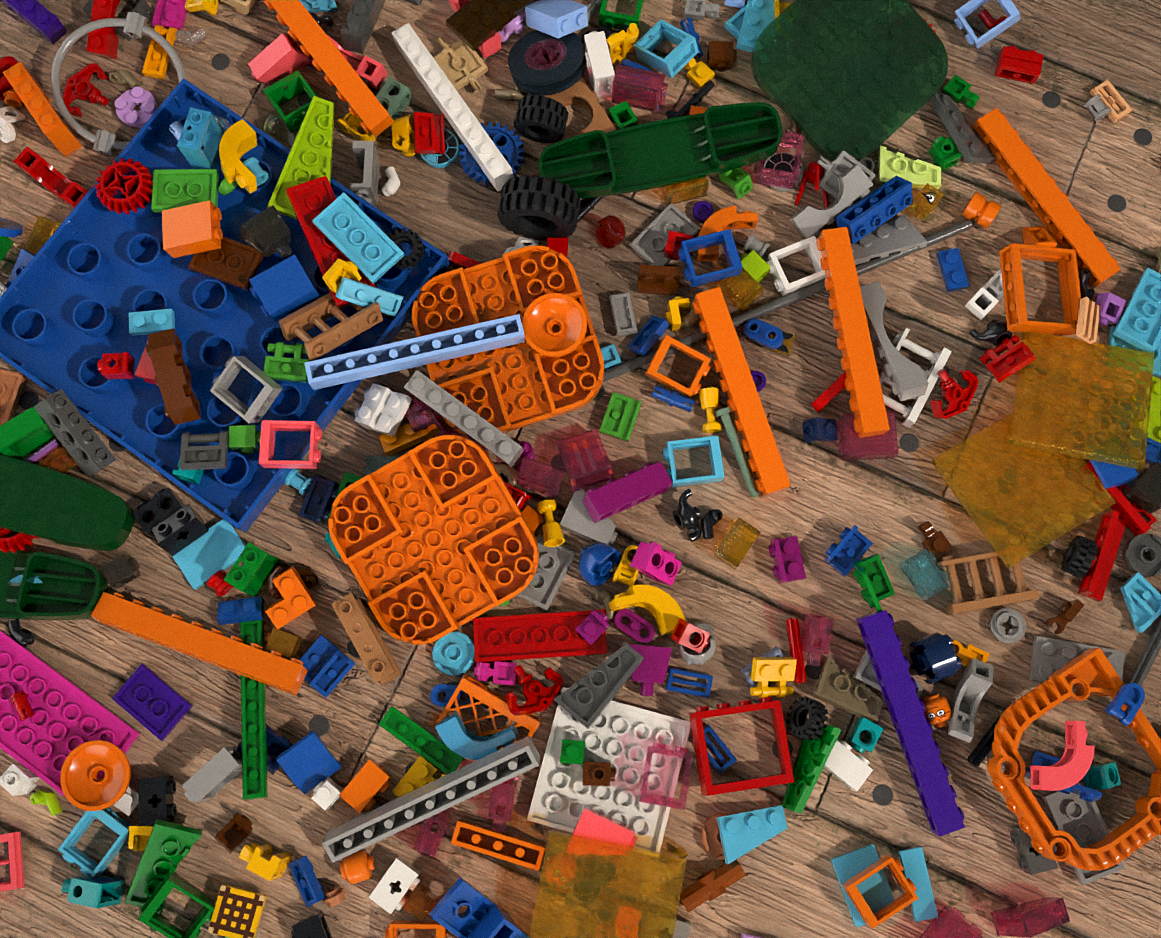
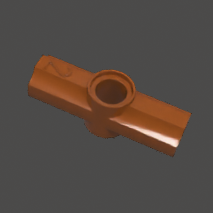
M736 859L729 864L724 863L716 870L712 869L704 873L697 879V882L677 895L687 912H690L705 901H711L722 895L727 887L745 877L746 874Z

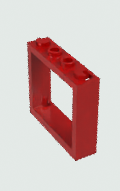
M772 697L759 698L760 703L752 704L751 700L738 701V706L730 707V703L717 704V709L709 710L708 706L696 707V712L689 713L701 795L710 796L794 782L780 700L773 701ZM771 708L781 774L712 784L702 718Z

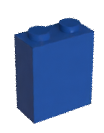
M295 254L249 279L253 286L250 288L256 300L261 299L263 305L260 308L265 316H271L274 322L320 297Z

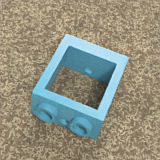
M661 19L633 45L639 61L671 79L699 53L694 36ZM666 39L677 45V47L663 59L652 53V51Z
M718 436L668 441L666 448H663L664 461H668L669 466L666 472L673 482L671 487L723 481L724 470ZM708 446L712 475L677 479L673 451Z
M109 807L98 811H86L58 850L63 853L62 857L70 863L75 862L80 866V871L86 876L95 877L101 875L128 840L129 826L132 824ZM95 818L120 835L99 864L75 846Z

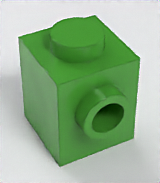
M256 425L229 426V448L234 451H240L241 454H253L254 450H260V428Z

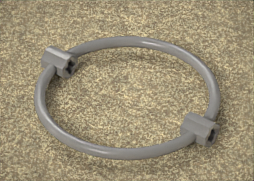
M128 12L126 19H99L76 29L63 41L52 64L51 90L60 114L73 130L94 143V151L104 155L112 156L113 149L123 150L130 141H116L117 136L108 131L98 130L97 135L86 130L72 117L64 104L60 91L59 77L63 59L78 39L91 31L105 27H124V34L136 39H142L144 33L158 42L168 53L176 68L179 83L183 78L187 80L182 61L173 46L161 34L145 25L146 17L135 12Z

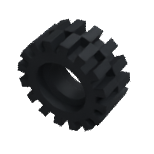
M401 228V232H398L397 229L394 230L395 234L392 235L390 233L388 235L389 238L397 246L401 243H409L412 246V251L409 255L402 257L393 267L396 269L399 267L400 270H404V267H407V270H411L410 266L412 265L414 268L417 267V262L421 263V257H424V247L421 238L416 232L413 233L411 229H408V232H406L405 228Z
M1077 535L1072 539V543L1070 542L1069 548L1065 551L1066 554L1063 556L1064 560L1061 563V569L1064 572L1081 578L1089 571L1088 568H1091V563L1096 558L1094 556L1097 554L1096 549L1098 545L1097 542Z
M804 696V698L799 697V701L795 700L793 702L794 706L790 705L789 709L791 712H787V717H789L786 720V724L789 725L787 728L791 731L792 735L813 741V738H819L818 734H823L821 729L827 727L824 722L828 721V717L825 716L828 714V711L824 709L826 706L819 701ZM809 714V718H808L807 722L805 723L806 717H807V715Z

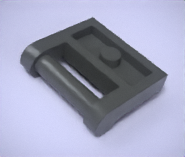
M228 431L212 434L182 433L181 470L226 469L229 443ZM219 442V445L190 446L191 443Z

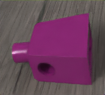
M630 644L634 650L645 658L631 675V681L641 682V696H653L654 683H664L672 648Z

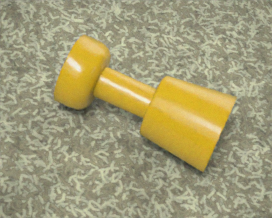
M712 387L700 389L698 394L701 408L706 410L707 423L703 424L702 431L703 433L722 431L721 424L715 421L714 410L719 405V389Z
M551 499L543 500L537 504L538 512L545 516L546 524L543 525L544 546L556 547L565 542L559 523L554 522L553 512L557 507L556 502Z

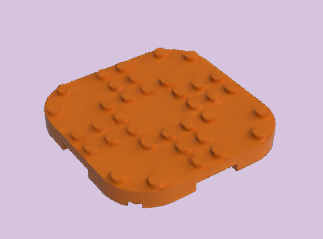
M527 246L505 253L501 258L464 270L461 267L437 275L423 285L416 301L414 300L412 322L416 337L520 314L522 322L528 306L540 296L550 293L568 295L582 306L587 318V332L579 347L567 355L560 357L541 355L534 351L525 340L523 343L426 365L430 379L503 433L578 410L592 401L602 386L605 374L604 360L576 272L570 261L563 254H559L549 247ZM555 326L552 331L558 332L560 327ZM444 418V420L454 430H456L464 436L469 437L467 434H465L463 431L458 429L456 426H454L452 423H450L448 420Z
M442 435L420 444L396 460L346 487L337 496L332 505L328 522L331 539L345 565L348 563L369 600L368 605L378 622L390 636L399 641L402 640L414 645H421L442 638L458 629L461 625L521 593L529 585L538 568L539 548L531 528L487 452L478 443L464 436Z

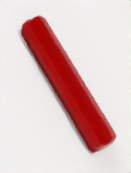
M788 618L786 626L790 656L797 659L794 683H805L806 673L798 618Z

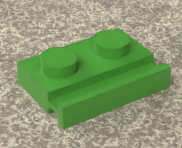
M613 392L599 433L629 442L642 401Z

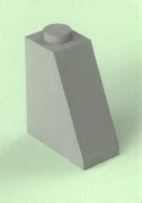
M577 485L560 522V527L593 543L600 542L613 545L618 535L615 532L616 525L609 517L594 524L582 502L587 493L582 487Z

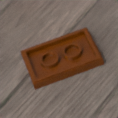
M223 237L221 239V248L194 254L188 268L191 271L248 291L251 286L249 279L255 277L265 253L260 249Z

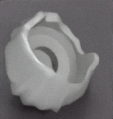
M695 622L694 625L710 633L708 644L703 648L701 654L679 644L680 654L684 661L688 662V665H703L714 655L716 641L713 636V629L709 624ZM695 632L690 635L689 641L694 638Z

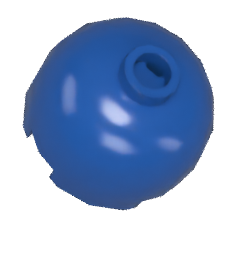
M600 542L585 547L579 556L581 576L592 586L594 584L597 586L603 585L613 575L610 570L614 564L620 563V552L614 547Z

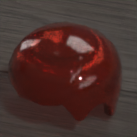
M608 215L599 220L600 226L595 230L599 243L606 249H612L620 245L626 235V228L623 222L613 215Z

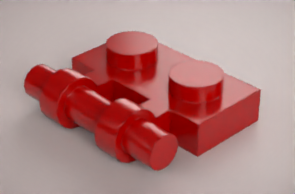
M1016 334L1002 340V343L994 349H988L979 358L983 365L986 364L987 370L998 383L1036 360L1033 352L1023 341L1020 342Z

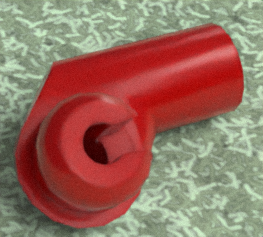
M987 9L978 15L988 29L994 28L1007 19L1006 16L995 19Z

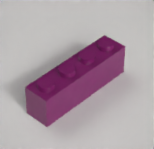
M661 461L656 464L651 462L644 465L637 472L634 470L627 472L619 480L613 478L607 481L603 487L598 488V486L590 488L582 502L595 524L667 492L673 482Z

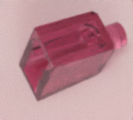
M803 614L801 643L802 650L808 652L807 665L820 666L821 654L829 653L833 619L827 616ZM818 638L817 644L813 645V641Z
M519 777L511 778L492 787L488 818L493 819L492 830L503 832L506 828V822L511 821Z
M449 808L424 820L413 847L415 852L434 859L438 858L450 824L449 821L445 820ZM437 824L439 825L438 831L435 833L430 832L432 825Z

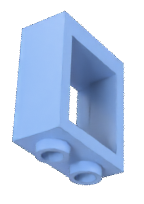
M970 0L955 11L956 19L954 22L959 30L964 29L967 33L965 38L970 46L974 44L977 49L1020 20V12L1011 0H996L1008 18L979 38L965 17L989 0Z

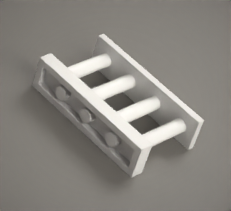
M905 328L902 333L898 332L892 342L895 345L894 347L899 351L901 346L930 360V363L933 364L930 370L924 371L922 369L929 384L925 395L912 398L914 401L911 406H905L883 394L885 405L902 413V416L905 417L902 425L910 428L916 422L939 377L937 372L943 369L952 351L944 347L939 353H933L906 339L910 329ZM882 369L879 375L880 384L884 381L891 385L890 378L885 376Z

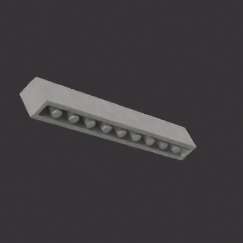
M529 735L327 831L322 845L332 863L539 766L540 754Z

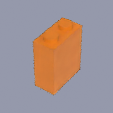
M209 200L163 210V249L173 258L221 248L223 233L220 228V220H222L220 209Z

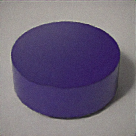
M706 201L697 202L692 211L693 218L700 223H705L713 214L712 205Z
M751 371L757 392H760L766 385V377L759 371Z

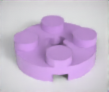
M136 86L115 100L116 113L123 124L127 127L132 126L139 129L145 125L158 109V103L150 92ZM136 105H141L139 107L140 111L133 110Z

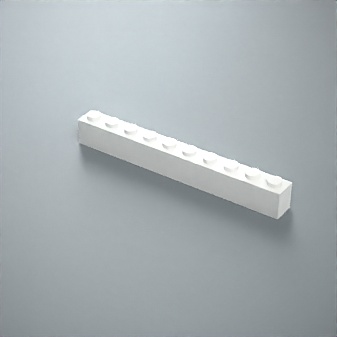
M407 23L393 31L391 34L397 49L498 192L508 180L514 177L511 166L410 24Z

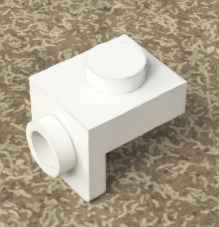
M12 764L0 777V785L12 796L27 795L34 790L39 777L31 771L24 772L18 765Z

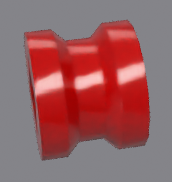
M223 569L213 574L206 583L209 588L215 590V594L218 597H222L233 588L232 585L224 581L226 572Z

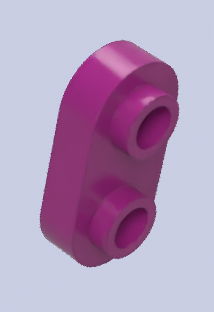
M622 609L615 615V626L635 641L646 644L654 638L655 629L653 625L633 611ZM622 617L629 618V623L627 625L622 624ZM641 629H646L648 634L647 636L642 637L639 631Z

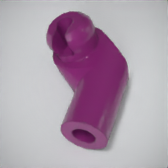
M521 441L519 445L523 447L524 451L521 454L522 460L516 469L525 474L533 463L535 455L531 444Z

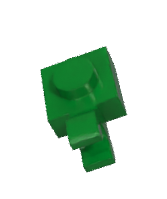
M956 74L942 90L943 94L950 96L957 104L962 100L964 105L971 110L980 98L977 94L969 91L972 85Z

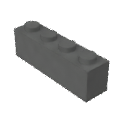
M385 0L354 1L341 31L344 50L364 53Z

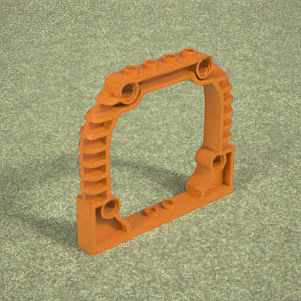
M1099 647L1087 649L1049 675V679L1009 705L1000 715L998 723L994 728V743H992L994 757L987 764V770L993 779V786L1002 793L1006 799V806L1017 816L1020 828L1032 840V847L1046 859L1065 862L1073 867L1089 871L1105 870L1117 865L1134 851L1141 848L1142 845L1152 840L1153 837L1161 835V739L1139 708L1134 719L1127 726L1132 729L1138 744L1145 749L1158 770L1151 774L1148 795L1141 796L1136 800V814L1100 841L1086 847L1079 846L1069 833L1056 830L1023 780L1026 773L1025 763L1017 748L1022 733L1027 727L1062 701H1083L1090 694L1110 696L1112 700L1124 683ZM1073 685H1074L1075 688H1076V693H1075V694L1073 693V690H1072ZM1123 704L1121 709L1125 711L1127 706ZM1002 763L1005 764V772H1004V773H1002V771H1001V764H1002ZM1054 844H1056L1057 850L1055 853L1053 852Z

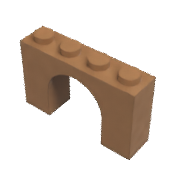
M584 75L577 83L565 91L545 96L560 102L563 106H581L590 113L592 117L590 125L572 137L594 130H601L605 133L618 130L615 122H611L608 118L609 114L604 106L601 107L595 91L590 90L587 86L588 82Z

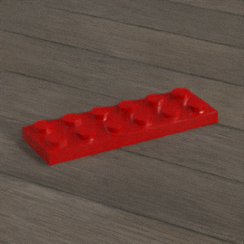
M327 176L287 188L286 194L322 275L324 276L338 258L345 262L350 261L312 222L314 218L336 200ZM358 269V273L362 278L359 282L375 287V284H372ZM328 287L336 307L351 303L335 297L336 293L332 292Z
M593 610L474 618L475 663L607 654L606 631L590 645L575 630Z

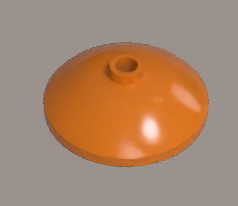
M550 293L540 296L528 306L524 313L522 326L525 340L534 351L544 356L560 357L573 352L582 343L587 332V318L582 306L574 298L561 293ZM555 326L560 327L558 332H553L552 329Z
M103 740L85 742L76 747L64 761L60 775L61 788L68 801L77 808L86 811L103 810L114 805L125 794L130 783L131 767L126 754L117 745ZM100 771H103L105 774L103 779L99 777Z

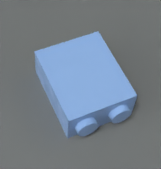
M539 0L525 7L527 26L555 38L563 37L588 26L587 6L573 0Z

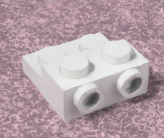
M372 383L371 387L364 393L365 399L361 407H358L355 411L356 418L354 421L364 428L394 437L412 399L407 395Z

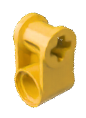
M350 111L342 119L337 120L338 125L357 141H375L376 137L371 131L368 134H362L365 130L360 125L362 122L359 116L355 118Z
M410 114L394 119V123L391 125L392 145L395 149L401 150L406 157H412L416 154L414 151L413 115Z
M631 545L626 548L612 582L624 583L629 585V588L634 585L639 571L630 566L632 561L627 558V553L631 550L637 551L638 546Z

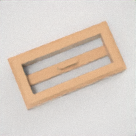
M1108 79L1089 92L1092 97L1100 94V99L1107 108L1110 107L1112 109L1107 116L1113 123L1132 111L1131 107Z
M1085 297L1080 299L1076 335L1087 343L1092 344L1097 339L1101 306L1095 305L1094 301L1089 302V298Z

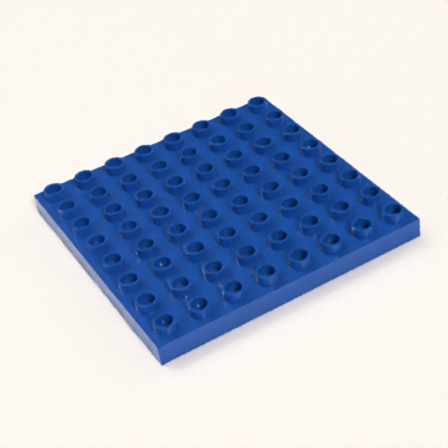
M183 78L115 161L119 163L121 158L126 161L131 158L134 162L138 161L144 167H147L152 176L154 170L193 169L177 147L178 140L170 132V125L173 122L179 121L184 127L190 107L211 112L223 133L230 126L243 119L256 132L257 146L246 152L240 161L243 163L251 157L257 158L259 166L268 173L269 178L265 183L257 186V190L251 194L239 185L226 195H222L218 191V208L222 214L220 228L223 237L264 251L265 255L256 275L295 254L320 296L306 305L330 293L299 221L271 211L267 207L291 150ZM218 156L214 169H217L219 172L220 185L225 177L221 169L220 156ZM331 178V187L336 199L344 192L371 220L381 225L387 236L390 233L394 235V230L396 229L398 232H401V228H405L406 232H408L406 227ZM93 186L0 297V358L50 394L62 389L86 420L233 526L246 533L283 485L292 469L264 468L259 464L260 450H254L253 454H241L240 451H234L229 448L228 443L226 469H205L199 485L178 480L172 472L173 470H178L182 433L212 434L220 433V431H228L229 433V426L256 425L261 431L262 420L315 421L323 432L363 379L313 390L309 382L274 380L283 389L259 423H248L210 391L214 385V379L222 374L226 368V362L233 356H245L260 370L264 371L265 357L275 356V352H268L269 343L285 342L286 345H296L297 343L304 344L305 342L298 336L287 341L283 336L279 320L274 322L271 316H265L260 308L263 305L261 299L256 300L250 288L246 291L191 271L188 266L194 254L173 258L163 249L162 212L154 213L152 211V196H148L150 202L143 203L145 209L138 207L137 213L131 210L129 215L124 212L120 215L115 211H110L101 203L96 194L98 191ZM275 221L276 225L269 229L266 236L269 235V239H273L272 242H276V245L280 243L287 244L269 255V252L274 246L263 235L259 238L256 237V239L250 242L245 240L251 234H254L255 230H258L255 228L259 226L261 228L263 225L266 226V224ZM421 238L424 247V257H421V263L417 262V267L414 268L412 265L410 266L411 270H407V267H404V270H400L399 267L397 269L391 267L376 281L378 288L403 296L398 315L394 319L382 316L383 321L315 360L391 343L412 316L414 300L416 301L423 285L435 276L443 274L450 266L448 256ZM409 243L398 245L405 256L411 253L412 246ZM350 306L342 312L351 317L359 311ZM162 309L174 310L175 331L182 342L183 359L191 372L192 390L200 402L201 419L175 425L170 417L167 418L164 412L165 404L160 388L157 385L145 382V379L135 375L134 379H107L98 371V360L102 359L103 354L128 352L135 358V374L148 341V334L132 336L129 333L130 312ZM332 316L324 322L332 328L341 321ZM316 326L306 331L312 338L323 333ZM285 353L283 357L294 358V354ZM304 355L302 359H309L308 355ZM242 368L227 390L250 408L265 385ZM276 431L274 460L301 461L310 449L311 432ZM219 442L191 443L190 446L219 445Z

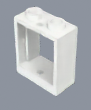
M604 31L590 32L584 35V53L591 88L595 91L598 98L614 95L615 74Z
M815 236L768 255L766 263L771 267L769 273H772L775 279V288L778 292H781L782 296L826 278L825 270L821 269L820 260L822 254L817 249ZM805 249L816 273L789 283L778 260Z

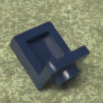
M816 417L804 421V442L809 443L815 440L837 441L836 420Z

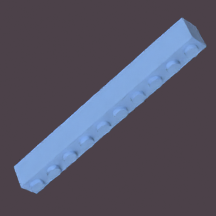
M520 314L305 362L309 385L313 390L523 343L525 342V335Z

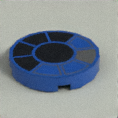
M0 218V236L17 237L23 234V226L21 224Z

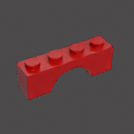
M93 0L90 22L99 19L115 18L116 8L121 0ZM105 27L89 32L86 51L98 57L116 60L119 39L116 35L115 27Z
M28 146L13 161L24 173L73 209L88 193L87 190L75 181H71Z

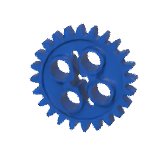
M489 122L488 127L481 123L489 137L493 138V143L511 166L513 175L516 177L515 170L521 171L520 164L524 163V157L522 156H525L524 149H522L523 142H519L520 136L515 135L514 129L508 132L507 125L500 128L499 122L495 127L492 126L491 122ZM501 142L506 143L504 146L497 145ZM464 143L459 145L461 151L458 153L459 159H461L459 161L460 165L464 166V173H468L469 179L475 177L476 183L483 180V184L486 186L490 180L481 167L477 165L478 163Z

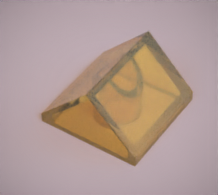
M704 177L661 187L666 205L706 196L709 181Z

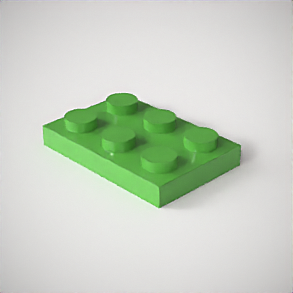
M154 170L152 211L158 213L163 210L209 200L218 207V170Z

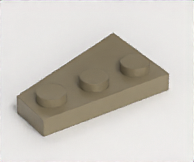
M829 655L826 656L813 697L859 717H864L873 723L878 722L884 701L863 683L860 684L851 677V673L845 668L839 667L833 658Z

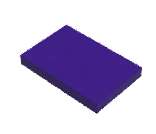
M141 664L112 698L160 741L165 740L193 706L145 664Z

